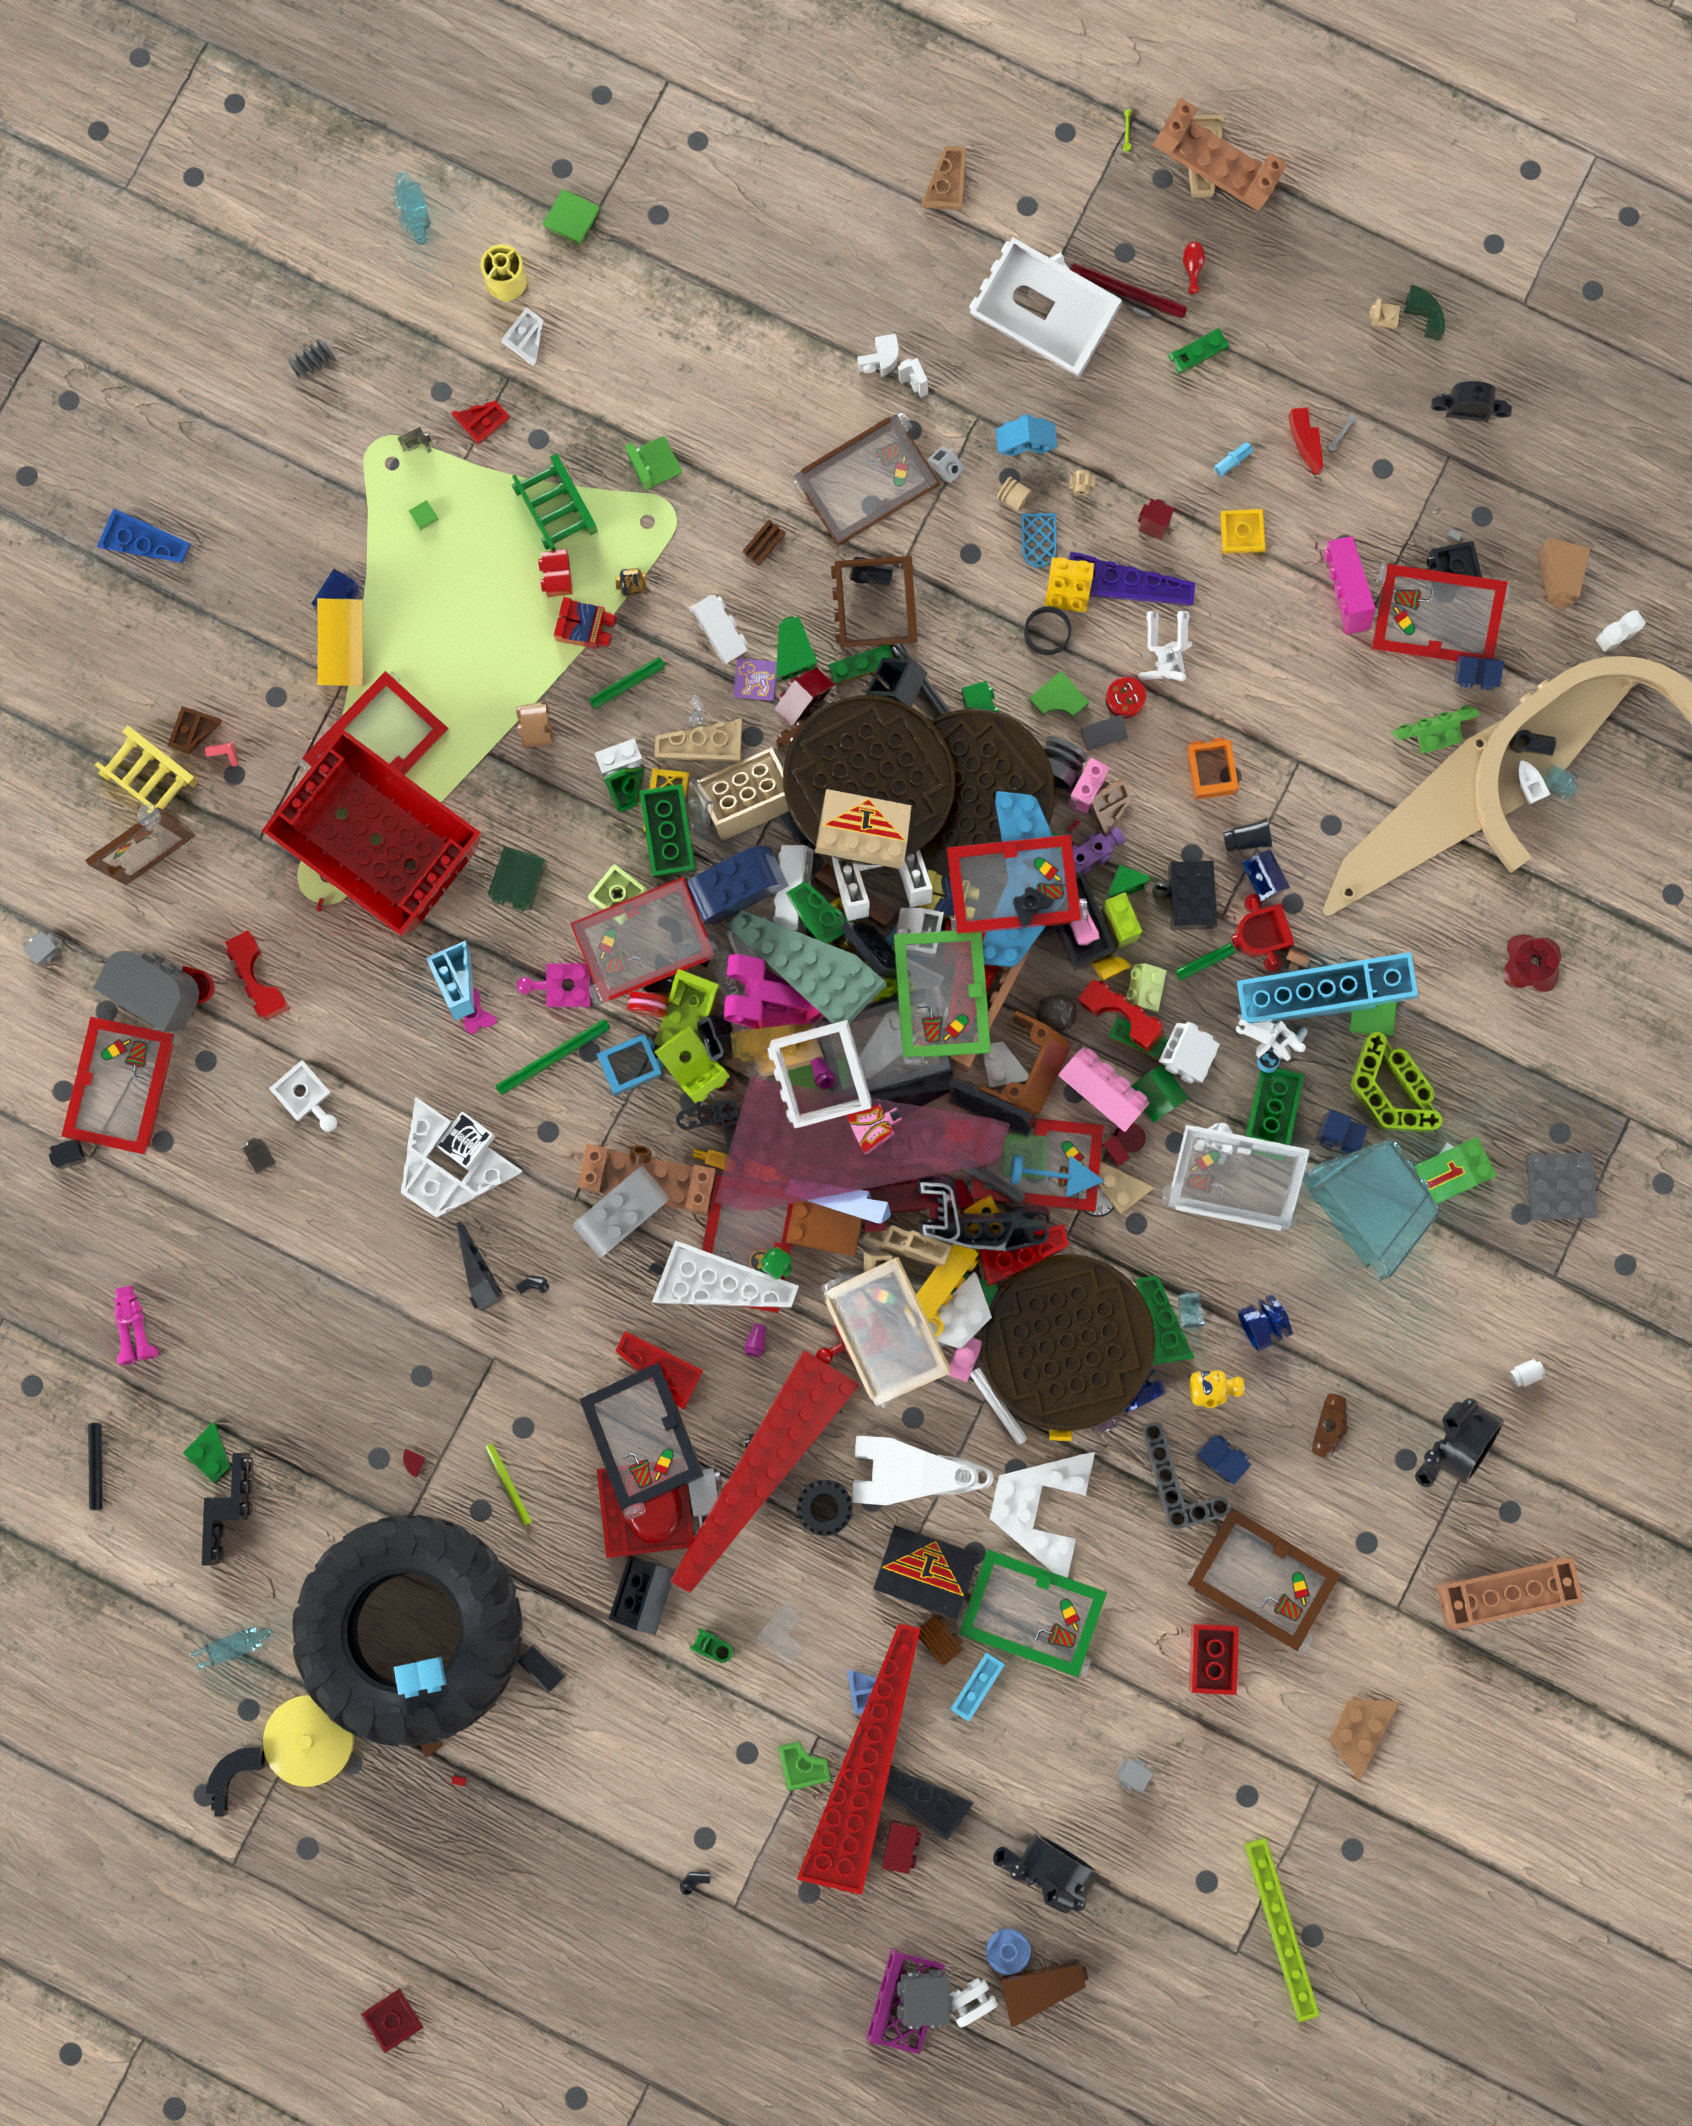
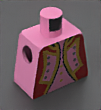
M880 1105L846 1115L865 1155L894 1135L891 1125L902 1120L897 1108L884 1113Z

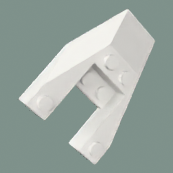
M919 850L913 855L906 857L901 869H898L910 907L929 904L932 901L933 888ZM831 856L847 920L869 917V899L859 871L882 866L859 865Z

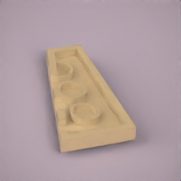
M1195 115L1192 121L1219 138L1222 137L1221 130L1224 115ZM1188 168L1192 198L1212 197L1215 184Z

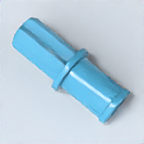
M1245 442L1235 451L1229 452L1226 458L1217 465H1214L1217 474L1223 477L1233 467H1238L1240 462L1253 452L1252 446Z

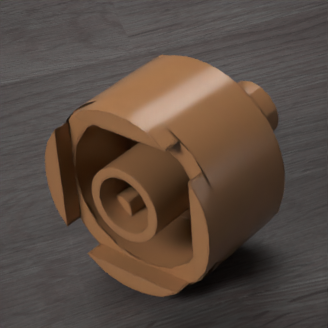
M547 702L516 706L517 717L520 719L518 732L523 748L553 744L552 724L549 715H547L550 714Z

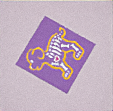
M737 658L733 697L773 701L777 662Z

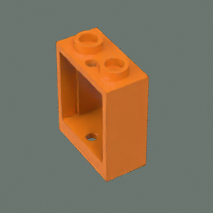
M1215 738L1209 743L1194 741L1190 743L1191 745H1188L1186 755L1194 800L1232 795L1238 792L1239 786L1231 739ZM1225 749L1230 782L1200 786L1195 753Z

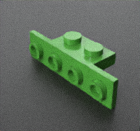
M1462 706L1455 712H1443L1438 717L1432 719L1423 718L1418 723L1412 725H1401L1398 729L1392 730V735L1398 740L1417 735L1420 752L1425 754L1464 742L1460 722L1478 717L1480 712L1472 706Z

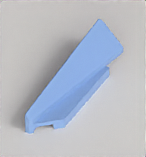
M791 1178L785 1190V1193L875 1223H883L891 1215L888 1202L872 1200L869 1191Z

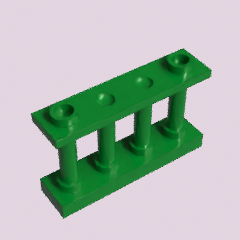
M557 453L550 456L552 464L549 465V468L522 482L519 481L515 474L512 476L514 483L511 485L515 494L522 496L542 533L543 538H541L543 546L546 550L550 549L551 551H556L555 543L582 529L583 531L588 530L590 536L598 532L592 516ZM553 475L554 477L558 475L561 480L558 483L559 486L529 500L525 489ZM562 493L564 495L568 493L571 499L568 501L569 504L539 518L534 509L535 507ZM572 511L579 513L581 517L578 519L579 522L549 537L544 528L545 525Z

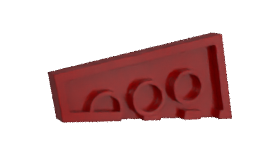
M624 1331L615 1350L639 1371L659 1362L675 1402L680 1408L685 1409L704 1371L703 1369L628 1331ZM653 1377L648 1379L650 1382L655 1384Z

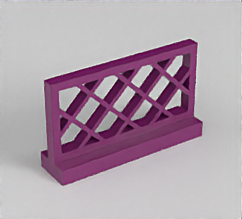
M891 1948L866 2038L872 2044H882L920 2054L928 2025L921 2026L920 2034L918 2029H909L902 2034L900 2033L896 2024L901 2019L896 2018L893 2020L890 2014L892 2007L899 2003L901 2004V1997L897 1993V1982H901V1973L905 1974L903 1970L905 1959L914 1961L918 1968L914 1971H920L921 1974H924L923 1970L930 1966L943 1971L945 1965ZM894 2025L899 2036L891 2041L883 2039L885 2030ZM914 2031L918 2036L916 2047L907 2045L904 2037Z

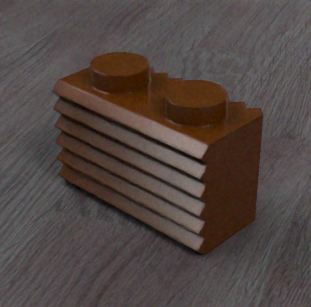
M933 1614L919 1626V1639L944 1667L963 1650L961 1647L963 1641L955 1632L951 1635L946 1629L949 1624L941 1615L936 1617Z

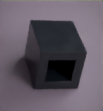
M73 1139L50 1147V1162L58 1169L62 1170L86 1162L81 1141Z

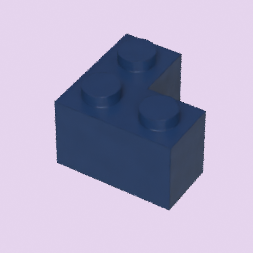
M1330 1110L1323 1115L1316 1140H1319L1320 1144L1325 1147L1332 1148L1336 1146L1341 1148V1152L1353 1155V1153L1357 1154L1361 1151L1368 1127L1350 1121V1116Z
M1212 1435L1195 1455L1226 1483L1235 1485L1252 1465L1248 1462L1249 1457L1240 1449H1230L1228 1447L1230 1443L1223 1436L1219 1435L1217 1437Z

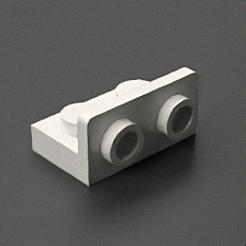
M918 358L903 361L898 366L900 383L903 384L910 381L914 393L918 392L920 398L927 396L928 380Z
M635 739L594 753L603 777L622 769L640 768V765L644 764Z

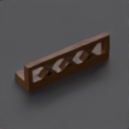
M827 863L821 872L818 871L815 875V882L841 899L834 867ZM866 890L869 899V917L866 918L885 931L897 914V911Z

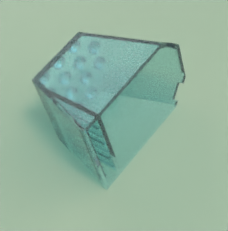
M1391 1140L1315 1165L1304 1172L1302 1179L1303 1183L1361 1262L1367 1268L1371 1265L1378 1272L1376 1276L1380 1281L1390 1278L1439 1215L1438 1206L1428 1191V1184L1423 1178H1418L1414 1172L1416 1171L1411 1161L1404 1159L1401 1155L1402 1149L1396 1142L1392 1143Z

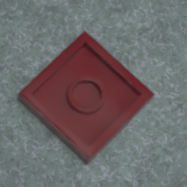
M401 1988L361 2013L363 2020L384 2054L424 2027Z

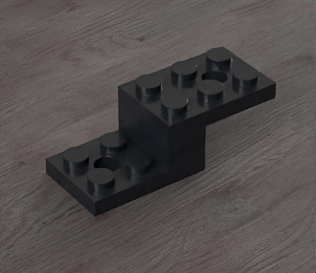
M250 1453L232 1454L231 1497L204 1498L201 1566L217 1565L223 1559L224 1549L220 1544L221 1537H224L225 1528L224 1524H221V1520H248V1515H251L252 1503L249 1502V1493H252L253 1482L249 1480L250 1471L253 1470L254 1461L253 1457H250Z

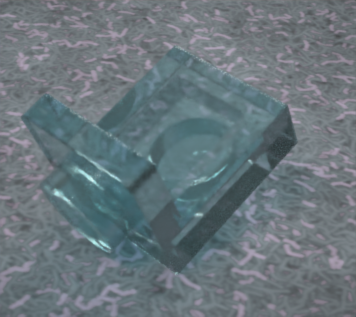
M1553 765L1544 781L1546 787L1562 795L1561 799L1563 800L1566 799L1567 795L1572 796L1578 786L1575 784L1577 776Z
M1186 1292L1179 1295L1178 1311L1181 1328L1203 1326L1201 1294Z

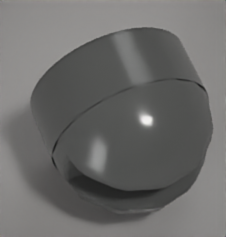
M1163 881L1155 883L1152 888V894L1157 899L1166 898L1170 892L1168 884ZM1156 887L1165 888L1167 891L1158 890Z

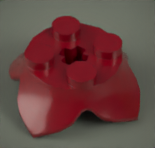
M1526 934L1511 937L1507 945L1510 959L1504 968L1505 983L1515 988L1533 986L1535 990L1540 992L1551 991L1559 978V963L1562 955L1558 944L1549 938H1536ZM1532 957L1538 959V967L1536 964L1534 966L1531 964Z

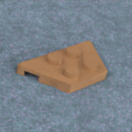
M1348 1700L1329 1740L1356 1778L1361 1780L1399 1702L1395 1700Z

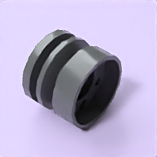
M1049 736L1045 741L1047 746H1043L1053 769L1055 787L1063 790H1072L1078 778V775L1073 770H1082V763L1086 762L1088 756L1073 743L1058 737Z

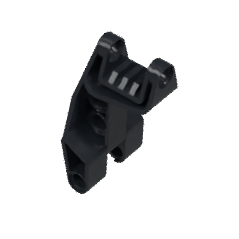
M941 1175L923 1177L917 1180L918 1192L938 1194L939 1202L938 1218L919 1222L921 1235L967 1248L1002 1251L1043 1244L1048 1239L1050 1211L1045 1206H1016L1012 1213L968 1214L961 1210L956 1182L953 1177ZM949 1193L952 1199L953 1221H950ZM1043 1215L1046 1217V1220L1035 1219V1216ZM997 1222L1001 1225V1228L993 1229L990 1227V1224ZM976 1223L978 1224L979 1228L977 1230H971L968 1227V1224ZM1040 1230L1045 1231V1233L1042 1235H1037L1034 1233L1035 1231Z

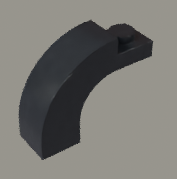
M263 1745L240 1748L225 1756L214 1767L206 1787V1794H215V1797H212L211 1810L214 1811V1817H223L228 1814L229 1785L232 1778L238 1772L262 1770L265 1768Z

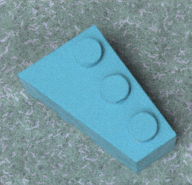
M465 940L426 958L454 1021L475 1012L471 953Z

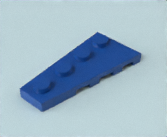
M113 508L97 547L184 563L192 544Z

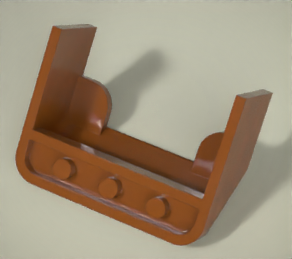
M1016 1011L1012 1020L1032 1028L1030 1031L1031 1040L1042 1047L1025 1086L1017 1082H1011L1004 1087L1002 1094L981 1085L979 1091L1027 1111L1033 1116H1037L1042 1111L1067 1057L1070 1044L1065 1037L1048 1025Z

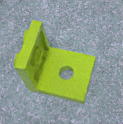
M689 1025L654 1051L694 1103L705 1100L709 1096V1092L715 1088L722 1087L727 1082L726 1079L730 1077L718 1062H713L710 1059L706 1047ZM689 1051L690 1058L687 1061H680L679 1056L681 1052Z

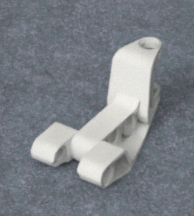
M856 1436L855 1458L873 1459L872 1481L854 1480L852 1503L892 1505L933 1494L950 1495L987 1488L993 1483V1473L989 1469L957 1457L934 1455L898 1441L895 1438ZM982 1471L987 1474V1481L984 1484L978 1482V1474Z

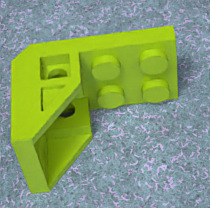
M678 969L668 1000L667 1014L662 1020L654 1040V1045L661 1047L688 1025L702 1041L697 1022L713 1014L720 995L719 984ZM689 1051L681 1052L680 1055L690 1058Z

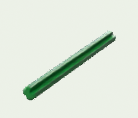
M605 1019L599 1021L496 1084L498 1092L501 1095L507 1093L610 1030V1025Z

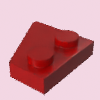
M497 401L488 402L482 406H472L470 409L460 412L456 410L451 413L453 418L478 445L510 419V416Z

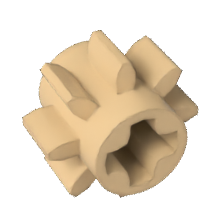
M1078 470L1075 471V476H1070L1069 489H1074V494L1084 496L1089 495L1090 490H1094L1095 477H1090V471Z

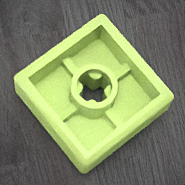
M614 864L589 894L588 898L597 907L604 910L648 891L647 888ZM622 891L623 897L621 899H614V892ZM623 913L613 919L622 925L628 917L626 913Z

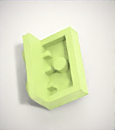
M1134 964L1130 974L1129 989L1126 994L1127 1002L1132 1006L1136 1004L1142 1009L1158 1012L1167 970L1149 964Z

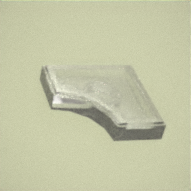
M691 780L687 801L692 812V830L699 839H707L713 800L697 780Z

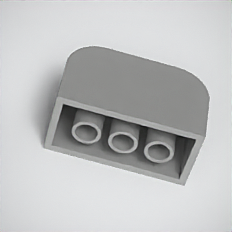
M640 1166L574 1222L572 1226L597 1256L602 1258L663 1206L670 1197L646 1169Z

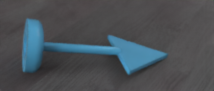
M1018 1154L1013 1155L1011 1162L1010 1184H1018L1022 1173L1068 1179L1066 1198L1105 1182L1072 1156L1069 1159L1068 1174L1023 1168V1158Z

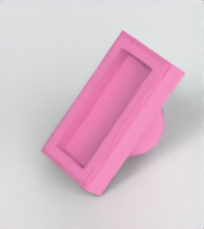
M1087 909L1080 911V921L1069 923L1074 933L1075 941L1082 946L1089 945L1094 940L1100 939L1099 932Z
M972 1337L961 1349L957 1348L950 1364L951 1373L947 1375L967 1383L981 1349L982 1341Z

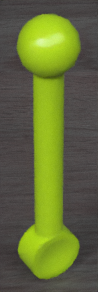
M1126 109L1124 111L1126 130L1123 150L1129 152L1131 150L1129 135L1132 111Z

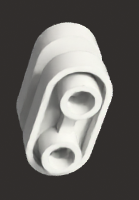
M976 1978L967 1984V1989L961 1992L956 1990L950 1994V2011L957 2009L960 2014L955 2018L959 2028L970 2024L998 2006L994 1996L986 1997L985 1992L989 1989V1986L985 1980L980 1981L979 1978ZM977 1998L979 2003L967 2009L965 2004Z

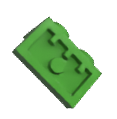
M665 436L638 448H635L633 442L625 446L626 454L645 491L682 474V469Z

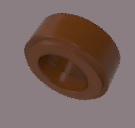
M634 1146L630 1149L629 1158L636 1163H648L651 1161L652 1151L649 1148Z

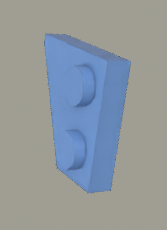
M847 1670L854 1714L863 1713L877 1678L853 1670Z

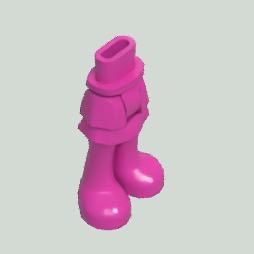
M126 1286L115 1289L117 1298L114 1299L116 1303L114 1317L116 1318L115 1324L118 1326L121 1350L117 1356V1364L127 1365L137 1362V1359L148 1360L158 1357L157 1348L148 1344L143 1319L145 1317L142 1314L143 1309L137 1300V1295L133 1292V1287ZM129 1325H133L137 1357L132 1347Z

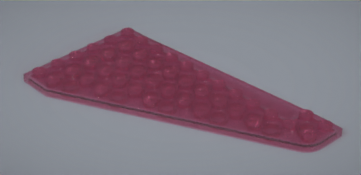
M751 1076L715 1202L752 1212L990 1165L997 1161L1003 1153L1010 1124L986 1117L871 1098V1107L880 1105L884 1113L897 1108L902 1120L891 1125L894 1132L891 1138L865 1155L846 1115L794 1128L793 1122H790L789 1118H787L786 1110L789 1109L787 1102H783L781 1098V1083ZM792 1085L800 1114L859 1099L855 1095Z

